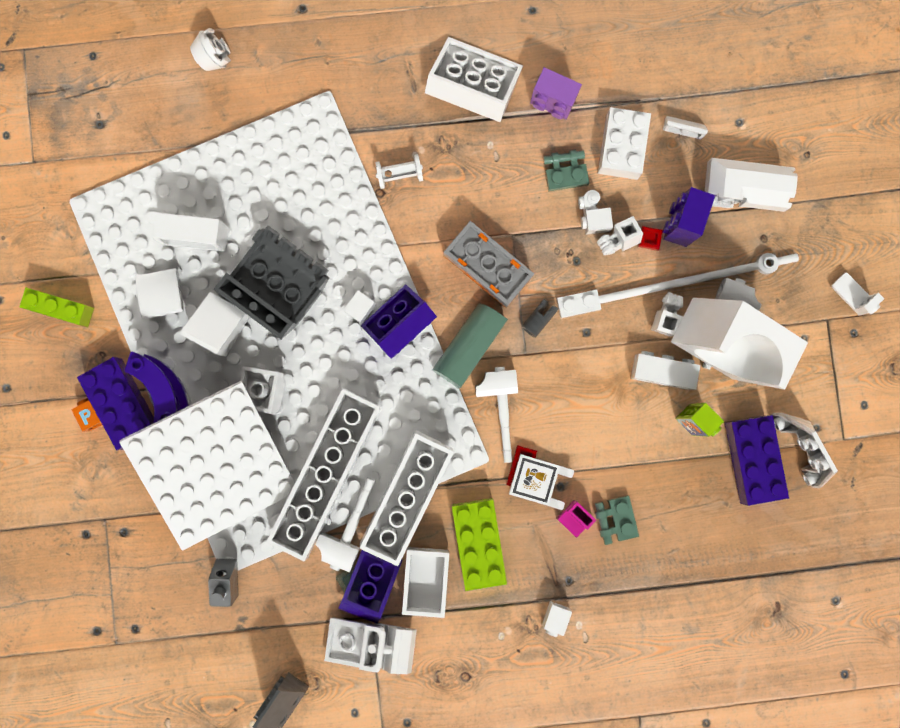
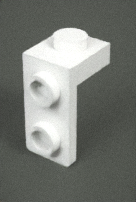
M844 273L831 285L833 290L859 316L868 313L873 314L881 307L879 304L884 300L879 293L869 295L848 273Z

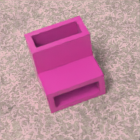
M575 500L556 518L576 538L597 521Z

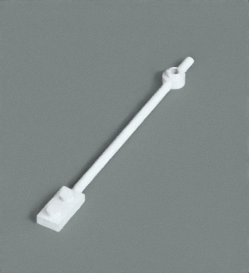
M765 253L754 263L598 296L597 290L559 297L556 300L560 318L562 319L601 310V303L755 270L762 274H771L777 270L779 265L797 262L799 257L797 253L782 257H776L772 253ZM766 260L771 261V266H767Z

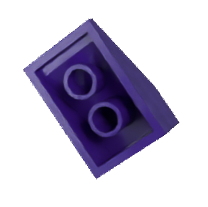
M362 550L338 609L378 624L402 559L399 565L396 566Z

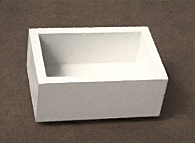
M610 107L606 115L598 174L639 179L643 173L651 113Z
M163 210V213H155L152 238L165 246L226 252L229 228L214 215H205V218L197 217V214L185 212L184 215H176L174 211Z
M418 547L407 548L402 615L445 618L449 550Z

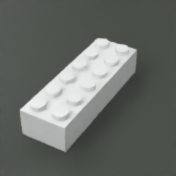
M416 430L414 431L360 542V549L396 566L399 565L454 453L452 447Z

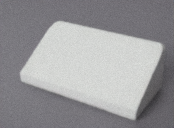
M666 116L663 126L664 131L700 140L708 132V129L703 124Z

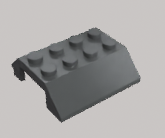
M267 226L265 229L257 231L252 238L255 242L233 272L230 275L225 273L213 290L282 340L306 315L323 292L330 277L327 276L328 269L318 262L312 265L314 260L301 249L296 253L297 246L285 237L278 240L280 234L270 226Z

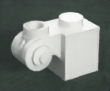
M590 190L584 196L578 197L579 209H583L584 213L583 217H581V227L585 229L586 235L610 232L613 229L611 208L598 209L596 207L600 200V194L595 190Z
M634 216L615 224L613 235L601 236L597 244L600 250H602L603 255H610L619 249L625 251L641 243L643 232Z
M668 292L662 299L663 305L661 310L656 312L651 330L667 336H674L683 319V316L677 314V310L683 307V296H677Z

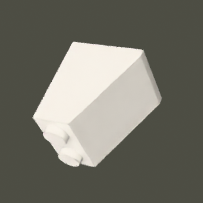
M209 292L179 334L217 355L227 357L250 316L228 302L219 293L215 295Z

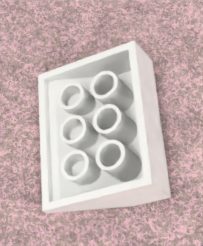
M448 37L428 75L425 93L501 122L523 65Z

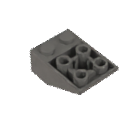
M289 672L285 678L281 676L253 717L256 719L253 728H282L307 692L309 686Z

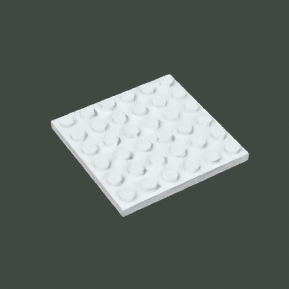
M242 380L121 439L119 442L182 551L290 495L295 485Z

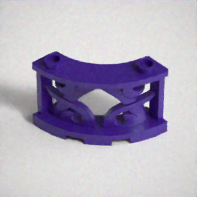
M130 352L125 372L139 379L148 389L154 404L153 423L190 406L183 383L168 365L155 357L146 354L142 356L138 353Z

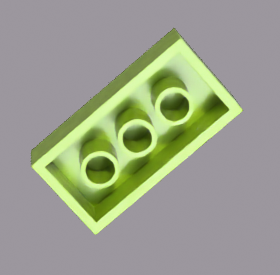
M493 498L452 504L465 591L506 585L507 580Z

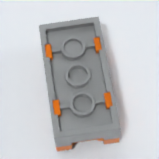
M471 221L443 252L444 257L505 308L510 305L534 275L532 271Z

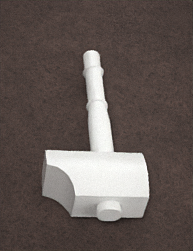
M724 278L715 299L744 301L758 311L762 305L756 299L755 288L745 285L746 281L736 278L735 281ZM704 362L702 367L710 370L711 366Z
M495 367L494 372H485L483 381L475 386L476 397L497 395L504 463L512 462L507 394L518 393L516 370H505V367Z
M367 478L342 538L338 539L321 532L315 545L321 551V561L330 564L331 569L336 571L343 569L350 572L360 547L350 543L375 482L371 478Z

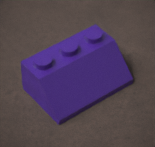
M405 284L369 317L361 327L392 359L422 330L430 325L437 316L426 302Z

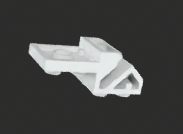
M335 617L330 618L324 661L358 667L359 670L379 672L381 668L390 674H409L412 672L417 629L382 623L369 624Z

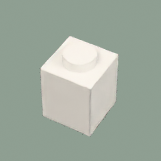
M357 290L343 311L360 324H363L376 306V303L373 301L375 297L365 290L363 293Z
M550 601L542 623L546 633L557 637L558 634L564 636L572 614L571 609Z

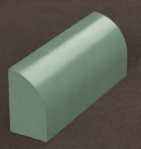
M478 303L432 370L460 389L508 319L489 306Z

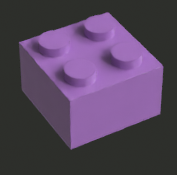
M544 67L533 90L530 104H533V107L537 110L550 112L557 119L567 120L582 84Z

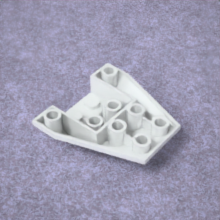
M782 412L771 414L773 415L776 430L781 433H796L799 446L807 452L809 465L801 469L804 473L803 479L806 484L813 488L823 487L838 470L811 422Z

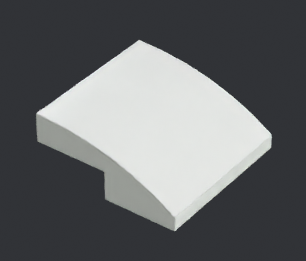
M176 268L135 276L142 319L184 311L183 293L180 290L179 272Z

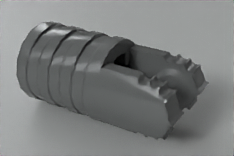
M545 299L542 300L522 325V328L534 338L539 335L559 309L556 306H552L543 316L542 313L548 305V301Z

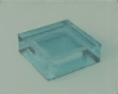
M354 566L350 572L344 571L335 577L344 593L355 569ZM358 574L350 591L352 592L363 584Z

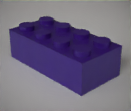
M112 357L78 376L77 379L116 451L124 450L119 443L121 439L153 424L154 416L133 377L125 372L126 364L123 359Z
M773 415L725 422L740 504L750 506L789 499Z

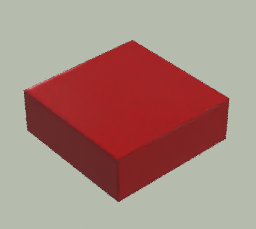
M642 226L643 236L638 247L658 251L663 230Z

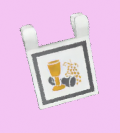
M520 454L509 494L563 510L565 503L551 498L557 475L560 474L572 478L574 470Z

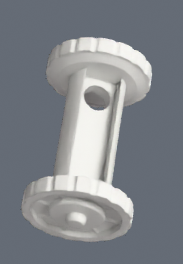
M414 154V161L381 167L379 161L375 162L376 178L379 179L381 189L385 188V182L417 176L419 182L423 181V166L420 165L418 154ZM390 170L392 172L391 177H386L385 171Z

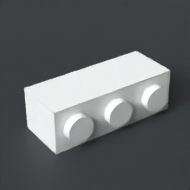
M642 351L641 354L635 355L631 379L686 390H696L701 365L694 364L695 361L690 359H682L681 362L674 360L673 356L662 355L660 358L655 357L653 352Z

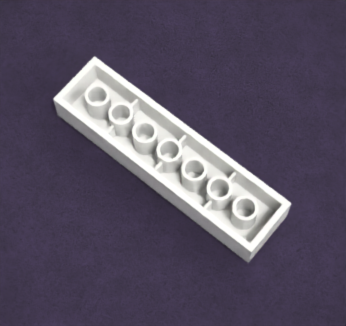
M342 388L266 543L302 561L309 557L382 407Z

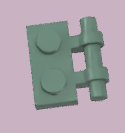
M569 150V153L563 154L556 152L551 153L550 156L543 157L544 164H552L553 169L545 171L548 192L589 185L586 164L578 165L577 162L578 159L585 158L584 150ZM570 161L571 166L560 168L559 162Z
M628 495L608 500L610 507L608 509H604L603 502L595 503L597 511L595 516L596 519H599L601 527L599 532L600 536L603 537L605 545L613 543L611 537L613 534L617 535L618 541L639 537ZM612 515L614 527L609 528L607 517Z

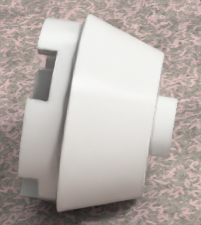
M211 28L200 31L190 46L194 60L206 71L225 68L227 63L231 61L228 57L230 50L223 38L218 39L214 35L215 30Z

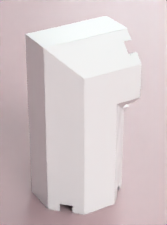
M711 158L707 162L704 191L716 195L713 207L733 208L734 204L739 203V207L785 212L792 205V203H788L789 199L795 197L798 176L797 173H793L795 171L794 167Z

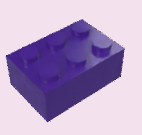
M693 187L683 192L681 197H678L676 202L671 204L669 214L672 215L670 220L666 221L663 233H665L663 240L687 247L703 235L716 195Z

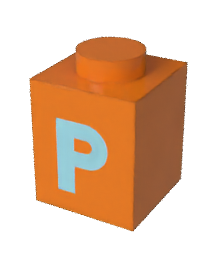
M88 398L79 401L77 407L71 409L82 432H89L102 426Z

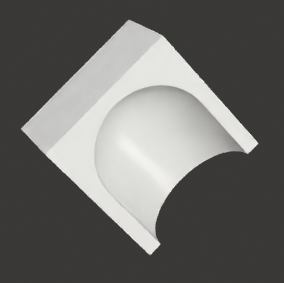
M693 298L671 340V343L733 380L784 390L808 344L807 341L744 301Z

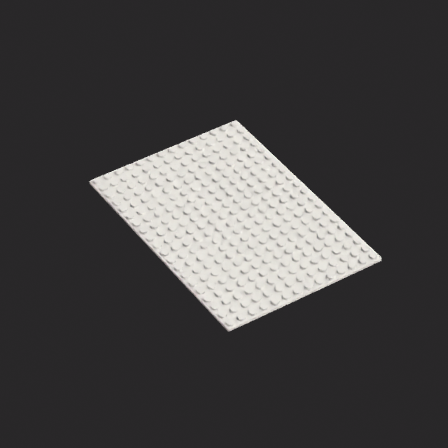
M326 91L70 199V205L130 351L142 356L146 354L155 357L168 365L183 383L187 392L188 404L192 405L239 382L243 370L242 366L283 373L285 386L279 410L276 414L258 413L295 483L342 388L382 407L321 532L326 533L348 523L367 478H371L375 482L361 517L376 511L415 430L452 447L454 450L439 483L486 464L489 461L487 452L460 390L432 370L443 355V350L432 325H428L391 359L361 327L362 324L343 311L357 290L361 293L365 290L375 297L373 301L376 303V306L365 321L405 284L417 295L418 292L330 91ZM163 210H170L176 212V215H184L185 212L203 218H205V215L217 216L229 228L226 252L163 245L152 238L155 213H163ZM267 226H270L280 234L278 240L285 237L297 246L296 253L301 249L314 259L312 265L318 262L329 270L327 276L330 278L321 295L299 324L282 340L251 317L248 318L227 357L217 355L179 334L209 292L217 294L213 289L225 273L230 275L255 243L252 238L259 229H265ZM176 268L179 272L180 290L183 293L184 311L142 319L135 276ZM146 388V390H147V392H148V395H149V397H150V400H151V402H152V405H153V407H154L152 397H151V395H150L148 389ZM289 496L256 512L244 521L237 522L208 537L215 558L237 559L238 570H241L282 552V550L266 543Z

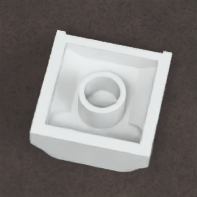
M242 366L241 380L257 411L276 414L281 406L285 386L283 373Z

